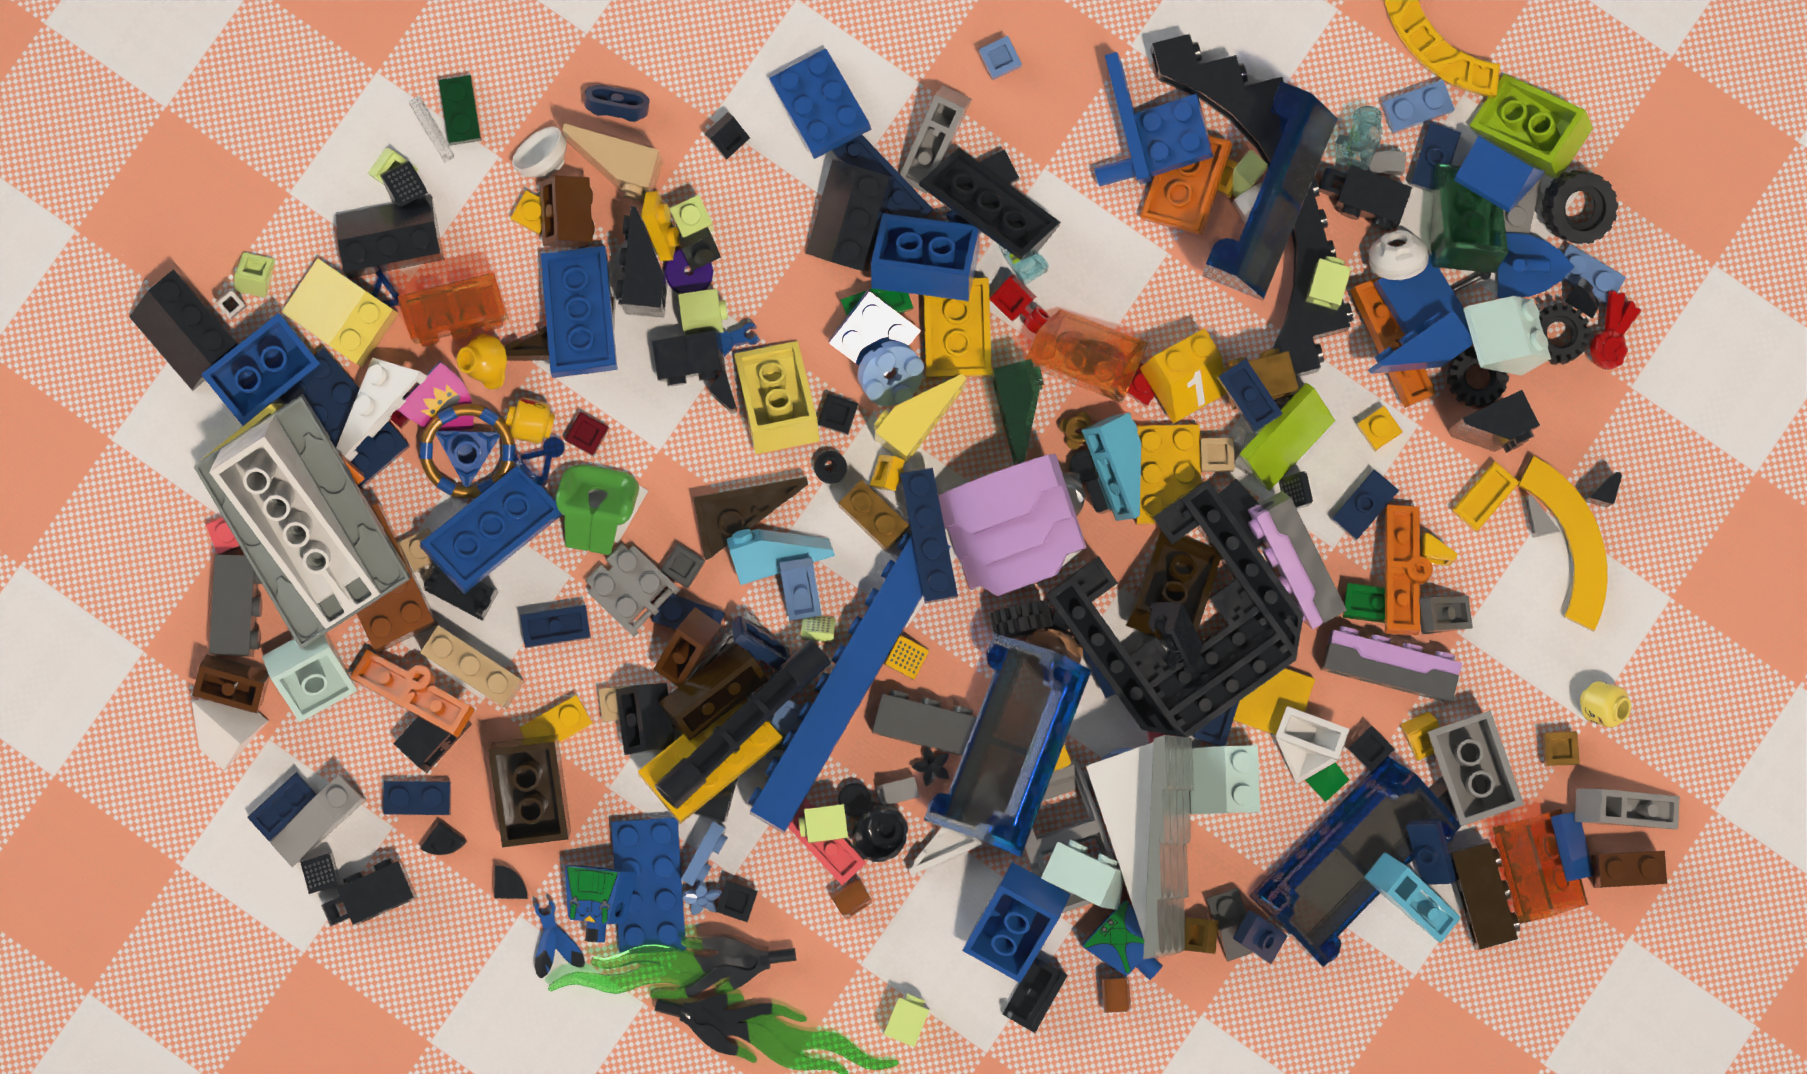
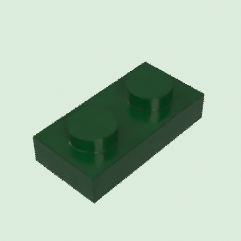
M471 75L439 80L449 145L482 141Z

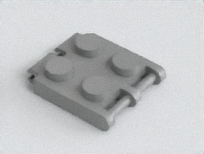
M621 543L606 559L612 568L607 571L600 565L585 582L592 587L588 591L589 595L635 637L639 633L637 629L652 614L655 616L663 602L672 593L676 595L680 589L634 545L628 550ZM667 586L668 589L652 604L651 601ZM646 607L648 610L633 625H631L630 623Z

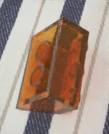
M494 272L398 296L410 338L414 344L420 343L421 347L440 343L439 338L452 335L453 339L467 337L472 334L471 330L484 327V331L499 329L503 327V322L510 320L501 283Z
M1059 309L1038 330L1026 360L1037 371L1123 403L1148 346V342Z
M1562 809L1493 827L1495 844L1500 852L1504 875L1509 884L1513 898V907L1520 924L1552 917L1589 905L1582 880L1578 879L1567 882L1565 879L1551 817L1563 814Z

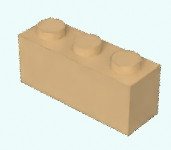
M439 625L420 652L505 709L508 708L525 682Z

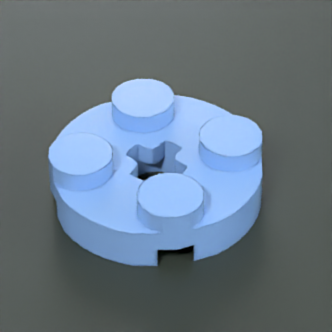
M888 341L882 343L883 347L875 352L873 350L869 351L862 359L858 368L857 377L863 392L872 402L881 406H893L911 399L923 378L924 363L910 346L899 341ZM896 368V375L888 380L884 374Z

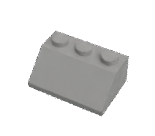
M1491 710L1427 732L1460 827L1524 805Z

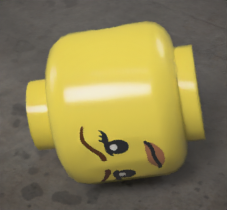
M1603 681L1592 683L1582 692L1580 697L1584 718L1589 722L1613 728L1618 726L1628 718L1631 711V701L1625 689Z

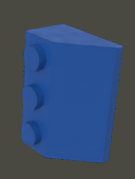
M277 313L201 375L241 425L244 426L321 364L280 313Z

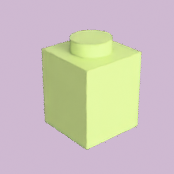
M699 195L669 208L682 239L707 227L710 232L714 231L713 223Z
M1326 256L1325 260L1319 259L1314 269L1306 302L1338 310L1342 303L1351 267L1344 266L1345 261L1339 258Z
M717 289L678 294L684 336L708 331L724 332L722 320L728 319L726 300L719 301Z
M844 804L804 809L805 817H799L801 837L807 836L808 843L848 838Z
M908 993L905 999L898 997L883 1035L915 1047L929 1013V1009L924 1007L926 1001Z

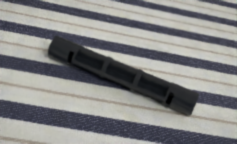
M807 640L779 666L780 670L754 695L750 694L746 698L747 702L721 726H716L712 730L713 734L688 758L683 757L655 784V788L660 795L675 809L681 807L706 783V778L732 753L736 754L740 750V746L759 727L774 718L773 714L798 690L802 691L830 665L831 662L827 655L811 640Z

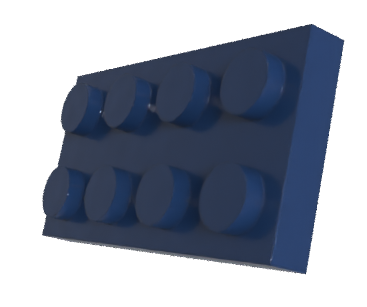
M323 347L314 355L321 365L280 398L285 404H288L303 394L336 448L360 388ZM389 421L373 438L367 436L356 448L358 454L351 463L364 474L365 479L358 485L360 489L410 447Z

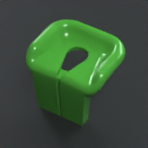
M586 464L574 465L566 469L562 474L556 493V506L559 512L565 515V547L610 555L618 525L625 524L633 513L639 493L637 480L632 475L623 471ZM594 489H600L607 493V497L598 508L590 507L588 493Z

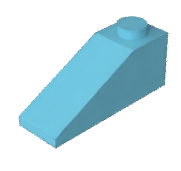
M1130 412L1109 416L1082 430L1116 521L1135 519L1140 516L1141 441L1137 433V426L1132 420Z
M744 529L735 532L732 537L726 539L740 585L781 573L780 562L812 557L814 563L835 556L830 539L762 529L753 531Z
M1386 852L1382 854L1364 877L1386 899L1439 943L1445 939L1461 919L1409 867Z

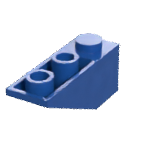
M1454 310L1444 317L1438 312L1424 322L1427 329L1420 334L1414 329L1399 340L1402 344L1400 348L1393 351L1391 347H1388L1375 356L1374 359L1377 361V364L1368 369L1370 374L1439 368L1473 345L1471 334Z

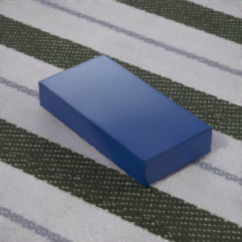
M1575 812L1551 817L1566 881L1595 876L1582 822H1575Z

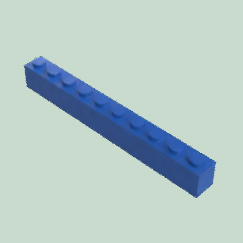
M906 531L897 547L902 551L897 561L895 562L890 559L881 574L885 581L880 590L873 588L864 605L869 607L863 618L857 615L848 633L853 636L847 646L840 644L831 660L836 664L830 675L824 672L815 687V690L819 692L813 703L807 701L801 710L798 718L803 721L797 732L791 729L784 739L781 747L786 750L780 761L774 758L764 775L769 777L763 789L757 786L748 801V804L753 806L750 810V815L783 834L788 829L923 597L912 536L908 531Z

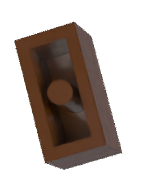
M554 175L540 181L543 246L578 248L593 242L595 225L591 215L593 191L590 188V177Z
M695 607L676 629L653 670L676 686H681L697 669L722 625Z
M207 654L199 666L192 696L257 714L264 701L270 676L267 670Z
M1665 850L1591 855L1595 875L1593 876L1594 888L1667 884Z

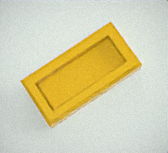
M1494 461L1451 512L1473 531L1477 532L1520 482Z

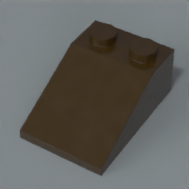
M1160 531L1135 596L1126 626L1164 640L1158 626L1155 632H1152L1148 625L1151 614L1150 605L1151 603L1182 602L1197 632L1221 560L1214 549L1184 536L1171 545L1162 531Z

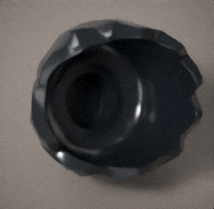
M876 802L869 803L866 810L859 815L854 824L852 840L855 851L863 859L872 862H885L896 857L906 843L908 822L895 807Z

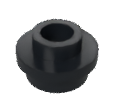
M824 452L815 461V474L824 483H838L846 475V460L838 452ZM829 461L835 462L837 465V469L833 473H828L824 469L825 464Z

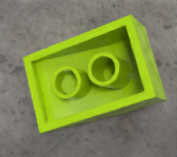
M1505 73L1498 82L1496 98L1488 97L1469 125L1472 130L1483 137L1490 138L1545 170L1544 174L1551 178H1558L1560 174L1566 171L1593 130L1585 109Z

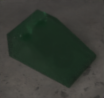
M1436 164L1430 232L1433 267L1495 273L1508 254L1503 209L1454 181L1461 166Z
M1032 359L994 368L991 376L1014 465L1025 462L1039 392L1042 390V385H1044L1040 367H1033Z

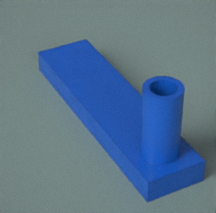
M1118 52L1105 55L1131 158L1094 168L1098 185L1101 187L1133 177L1137 178L1140 185L1152 182L1121 57Z

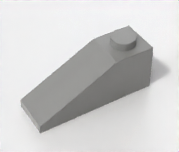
M944 85L935 94L900 173L913 188L926 194L928 192L920 187L919 183L943 162L972 100Z
M339 774L292 819L270 844L291 867H294L360 807L366 799L345 776Z
M1576 789L1575 822L1678 829L1680 796L1609 789Z

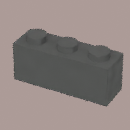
M215 554L209 653L215 656L254 657L255 650L260 648L261 633L260 630H256V617H261L263 601L262 597H258V584L262 583L246 556Z
M890 690L889 695L882 694L873 734L969 758L979 718L972 716L973 710L960 706H954L953 711L940 708L941 702L928 698H922L921 703L908 700L909 694L896 690Z

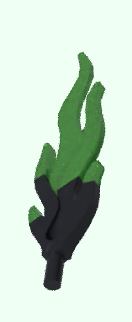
M712 934L702 937L684 936L681 938V944L685 947L716 951L705 954L690 952L667 945H642L608 958H591L593 966L603 969L618 968L635 963L641 964V966L634 970L619 974L576 971L554 980L549 984L548 990L551 992L568 985H582L606 993L619 994L648 984L671 983L679 986L653 988L650 990V997L681 999L701 993L719 980L726 978L716 986V992L722 994L743 986L760 972L770 969V964L797 961L795 948L769 951L768 947L756 945L730 934Z
M720 994L697 1002H684L683 1005L658 998L654 1010L679 1017V1020L688 1025L711 1049L719 1053L744 1058L752 1063L757 1062L756 1056L747 1049L729 1042L726 1039L727 1036L742 1038L755 1046L772 1061L793 1070H831L839 1074H848V1071L837 1062L810 1058L801 1052L810 1049L834 1052L865 1069L883 1070L899 1064L898 1060H878L867 1056L847 1038L838 1033L803 1031L785 1025L774 1017L782 1015L799 1022H806L807 1017L782 1005L760 1003L735 1010L725 1009L728 1005L742 1002L744 996L740 994Z

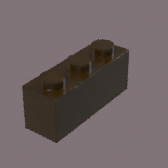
M735 643L662 699L659 705L674 727L691 741L766 683L768 679L754 657L743 647Z
M1490 842L1451 852L1450 856L1457 878L1455 882L1474 949L1481 950L1517 940L1516 932L1520 931V924L1516 913H1511L1507 900L1511 899V892L1507 881H1501L1498 868L1502 867V861L1498 849L1492 848Z

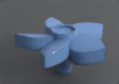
M700 881L696 886V891L688 890L684 892L682 899L686 903L691 904L692 915L699 914L703 907L717 913L716 903L713 900L722 894V890L713 889L707 891L706 884Z

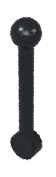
M1487 267L1481 268L1478 274L1452 286L1453 292L1455 293L1481 279L1488 280L1491 277V270Z

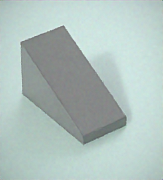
M1532 495L1525 497L1533 538L1560 532Z

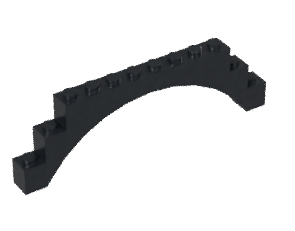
M1190 34L1152 43L1150 52L1158 81L1189 95L1197 94L1201 101L1227 118L1256 148L1262 160L1268 164L1267 167L1276 181L1288 213L1294 248L1292 292L1284 324L1272 349L1279 348L1280 353L1289 351L1296 378L1317 373L1321 368L1320 363L1324 362L1321 345L1319 343L1315 344L1314 340L1347 332L1351 327L1349 322L1353 321V313L1349 302L1344 303L1343 299L1338 310L1306 302L1316 263L1319 259L1325 260L1326 256L1336 258V251L1333 241H1327L1324 228H1328L1327 217L1324 209H1318L1315 197H1319V188L1315 177L1310 178L1307 166L1311 165V160L1307 147H1302L1299 135L1302 134L1300 119L1298 115L1293 116L1290 104L1294 103L1291 86L1284 84L1283 77L1245 86L1244 83L1248 82L1244 63H1238L1236 55L1198 65V61H1202L1198 42L1192 43ZM1294 395L1277 398L1274 401L1281 410Z

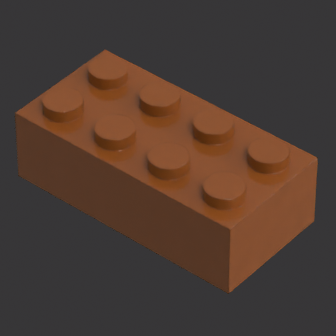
M376 503L370 507L411 575L408 581L357 613L373 649L380 653L438 625V622L399 544L383 507Z

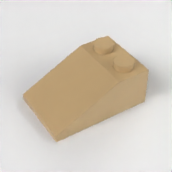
M564 123L562 130L567 143L620 191L625 192L624 197L643 202L646 192L655 191L663 164L659 150Z

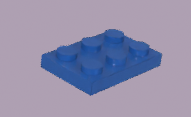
M827 49L769 78L772 87L813 159L872 130L868 119Z

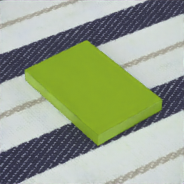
M1308 383L1304 384L1281 409L1283 414L1266 425L1240 452V456L1261 486L1268 491L1279 482L1336 421L1315 388Z

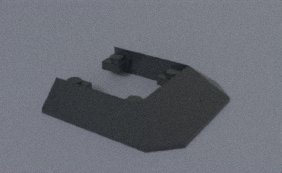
M1208 479L1178 497L1177 500L1152 517L1171 545L1198 527L1234 578L1232 582L1209 597L1227 624L1202 641L1203 646L1195 673L1185 672L1183 658L1176 662L1175 670L1171 671L1167 663L1169 654L1156 636L1130 655L1092 603L1118 584L1099 556L1072 575H1069L1046 594L1049 601L1141 730L1189 738L1291 665L1297 658L1304 614Z

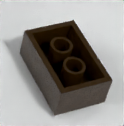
M558 734L492 742L488 751L502 848L568 840L571 833Z

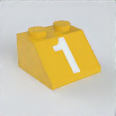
M1205 328L1154 355L1140 367V370L1173 424L1227 394L1217 379L1224 369L1222 355Z

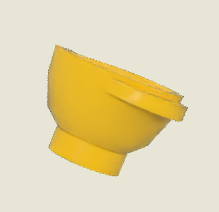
M484 333L478 334L467 347L459 351L457 355L458 368L474 380L482 382L487 389L496 390L503 385L507 364L505 348L499 339Z

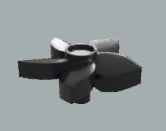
M927 747L923 751L924 761L917 762L911 767L917 772H925L923 775L925 786L930 785L934 781L935 776L939 779H950L948 771L941 767L947 762L949 754H940L935 757L934 753Z

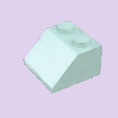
M1510 296L1463 308L1480 368L1522 376L1551 359L1548 350V340L1543 333L1539 319L1540 313L1534 300Z
M326 633L300 649L295 639H292L262 656L270 679L299 722L358 691Z
M1258 745L1192 748L1194 790L1190 791L1191 815L1260 812Z
M1071 839L1068 844L1057 842L1041 879L1095 905L1117 910L1120 905L1124 882L1121 869L1116 867L1118 861L1101 853L1098 858L1087 854V846Z

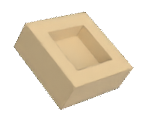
M1234 438L1200 439L1201 472H1234Z
M429 528L399 542L414 572L434 563L420 548V542L431 534Z
M632 685L598 689L602 722L620 720L616 689Z

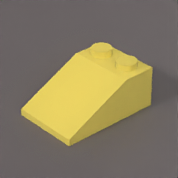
M320 259L316 260L281 311L324 343L361 367L364 366L399 314Z
M798 341L734 353L755 455L820 442L817 416Z
M960 374L896 405L891 412L885 409L874 423V430L876 431L875 441L896 457L905 460L904 463L907 464L966 387L967 378Z

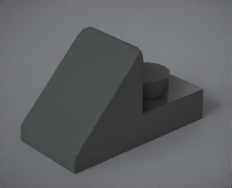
M1469 596L1419 599L1422 634L1473 628Z
M1238 888L1206 898L1212 919L1219 921L1218 936L1227 962L1251 954V951L1233 940V936L1247 914Z

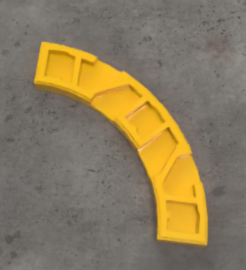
M1384 0L1396 33L1408 51L1421 65L1438 78L1461 90L1496 98L1500 64L1474 58L1452 47L1426 18L1419 0Z
M1532 456L1518 486L1537 498L1553 513L1562 527L1573 559L1574 576L1572 592L1564 618L1594 632L1602 615L1608 583V564L1601 531L1592 511L1577 489L1552 466Z

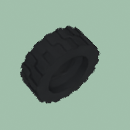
M1571 170L1569 173L1564 172L1560 174V177L1554 178L1549 188H1546L1545 196L1541 203L1543 206L1542 218L1545 219L1546 227L1556 237L1576 244L1594 243V240L1603 238L1604 234L1611 230L1613 222L1616 221V211L1618 209L1617 195L1611 188L1612 185L1609 181H1605L1604 177L1583 170ZM1578 191L1587 192L1594 201V211L1591 217L1582 223L1572 222L1567 217L1565 211L1568 198Z

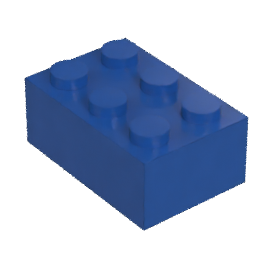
M883 213L871 261L872 288L969 301L979 255L980 230L969 224Z
M1012 862L975 924L962 951L1021 983L1058 922L1071 894Z

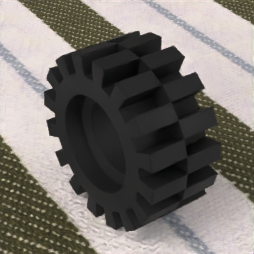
M1556 303L1554 306L1549 305L1539 312L1540 323L1543 333L1547 337L1548 350L1551 359L1548 361L1552 365H1557L1558 363L1563 365L1573 361L1585 351V347L1590 341L1588 336L1591 334V328L1587 327L1589 323L1587 317L1583 318L1581 316L1583 312L1580 309L1577 311L1572 309L1573 305L1570 304L1563 306L1562 303ZM1562 322L1570 328L1571 340L1567 345L1556 346L1549 341L1547 330L1552 323Z
M1473 346L1460 353L1452 361L1447 372L1449 373L1447 384H1450L1451 388L1449 390L1451 394L1454 393L1457 396V401L1465 402V406L1471 407L1474 405L1476 408L1484 405H1490L1505 392L1509 375L1505 372L1487 369L1490 373L1488 386L1483 389L1471 387L1466 380L1467 369L1472 365H1479Z
M1047 600L1013 605L990 613L995 640L1032 634L1037 629H1051L1053 627Z

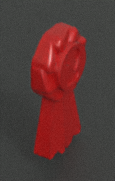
M1614 290L1608 292L1605 330L1600 331L1594 336L1590 347L1594 364L1604 370H1611L1623 364L1628 352L1623 335L1641 312L1640 308H1635L1634 301L1624 302L1625 293H1617Z

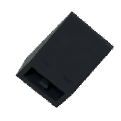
M631 206L630 216L624 215L623 235H625V241H627V248L621 247L619 266L622 267L624 280H618L616 300H618L619 305H622L625 314L664 318L668 285L637 208Z

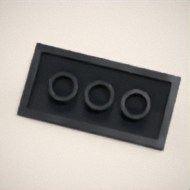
M960 148L955 150L919 183L920 187L1021 261L1037 254L1061 223Z

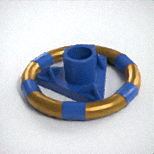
M458 404L437 413L426 426L420 441V461L426 476L436 488L448 495L466 499L477 498L511 471L514 466L516 444L509 426L505 424L506 422L497 413L487 407L476 404ZM459 416H475L493 426L497 432L439 429ZM435 435L464 486H459L443 477L436 469L433 462V440ZM499 437H501L503 443L502 463L499 470L486 481L477 486L469 487Z

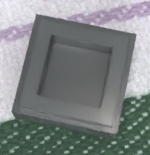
M677 543L660 571L689 589L706 561Z

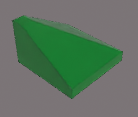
M1335 762L1308 777L1305 781L1326 802L1349 781V778Z

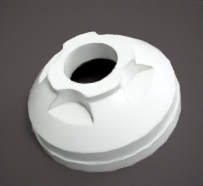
M547 127L539 130L526 139L517 149L512 160L513 167L524 177H550L565 162L566 138L557 127Z
M1405 230L1385 233L1372 244L1369 250L1371 270L1378 276L1390 280H1403L1418 275L1426 268L1429 260L1428 250L1424 241ZM1396 242H1406L1405 245L1400 247L1389 245Z

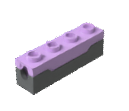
M1281 491L1259 503L1260 505L1248 509L1252 518L1248 524L1257 539L1262 538L1266 549L1262 550L1271 567L1276 566L1280 574L1278 579L1304 614L1303 622L1311 629H1314L1347 611L1291 497Z
M1340 626L1339 631L1333 630L1330 632L1321 667L1322 671L1446 703L1453 701L1462 666L1461 662L1454 661L1455 655L1436 651L1435 656L1422 653L1423 647L1410 643H1404L1403 647L1391 645L1390 638L1372 634L1371 639L1358 636V630Z

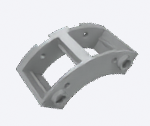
M1078 759L1071 761L1069 766L1046 775H1041L1037 772L1002 784L1021 841L1024 843L1032 873L1042 877L1046 868L1042 855L1053 852L1057 842L1068 844L1070 839L1080 843L1096 837L1101 854L1113 859L1090 792L1093 786L1088 771H1082ZM1078 789L1089 819L1036 837L1025 807ZM1070 893L1071 895L1062 913L1091 904V902Z

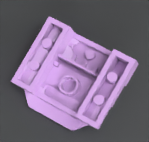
M1048 454L1008 467L938 495L944 527L949 530L957 558L961 560L970 590L983 587L996 596L1004 595L1058 575L1067 555L1087 548L1056 454Z

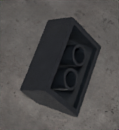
M832 159L806 254L868 272L882 214L886 212L895 177Z
M432 196L415 199L402 207L388 204L336 215L339 252L343 272L348 279L445 260Z
M174 269L146 292L129 316L192 391L206 381L201 375L203 372L239 345Z
M1520 390L1462 418L1448 432L1451 437L1493 452L1503 448L1505 453H1508L1533 438L1534 434L1532 431L1539 427L1540 424L1523 390Z

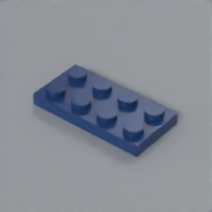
M598 246L541 254L552 378L618 370L606 247Z
M518 464L421 541L420 548L465 594L563 514L559 512L556 501L521 464Z
M673 817L611 822L614 869L637 871L626 921L624 924H618L620 955L687 950L678 821Z

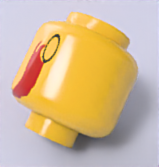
M523 397L518 401L516 407L509 406L505 424L511 426L510 432L513 438L539 444L544 438L549 439L555 413H551V407L548 403Z

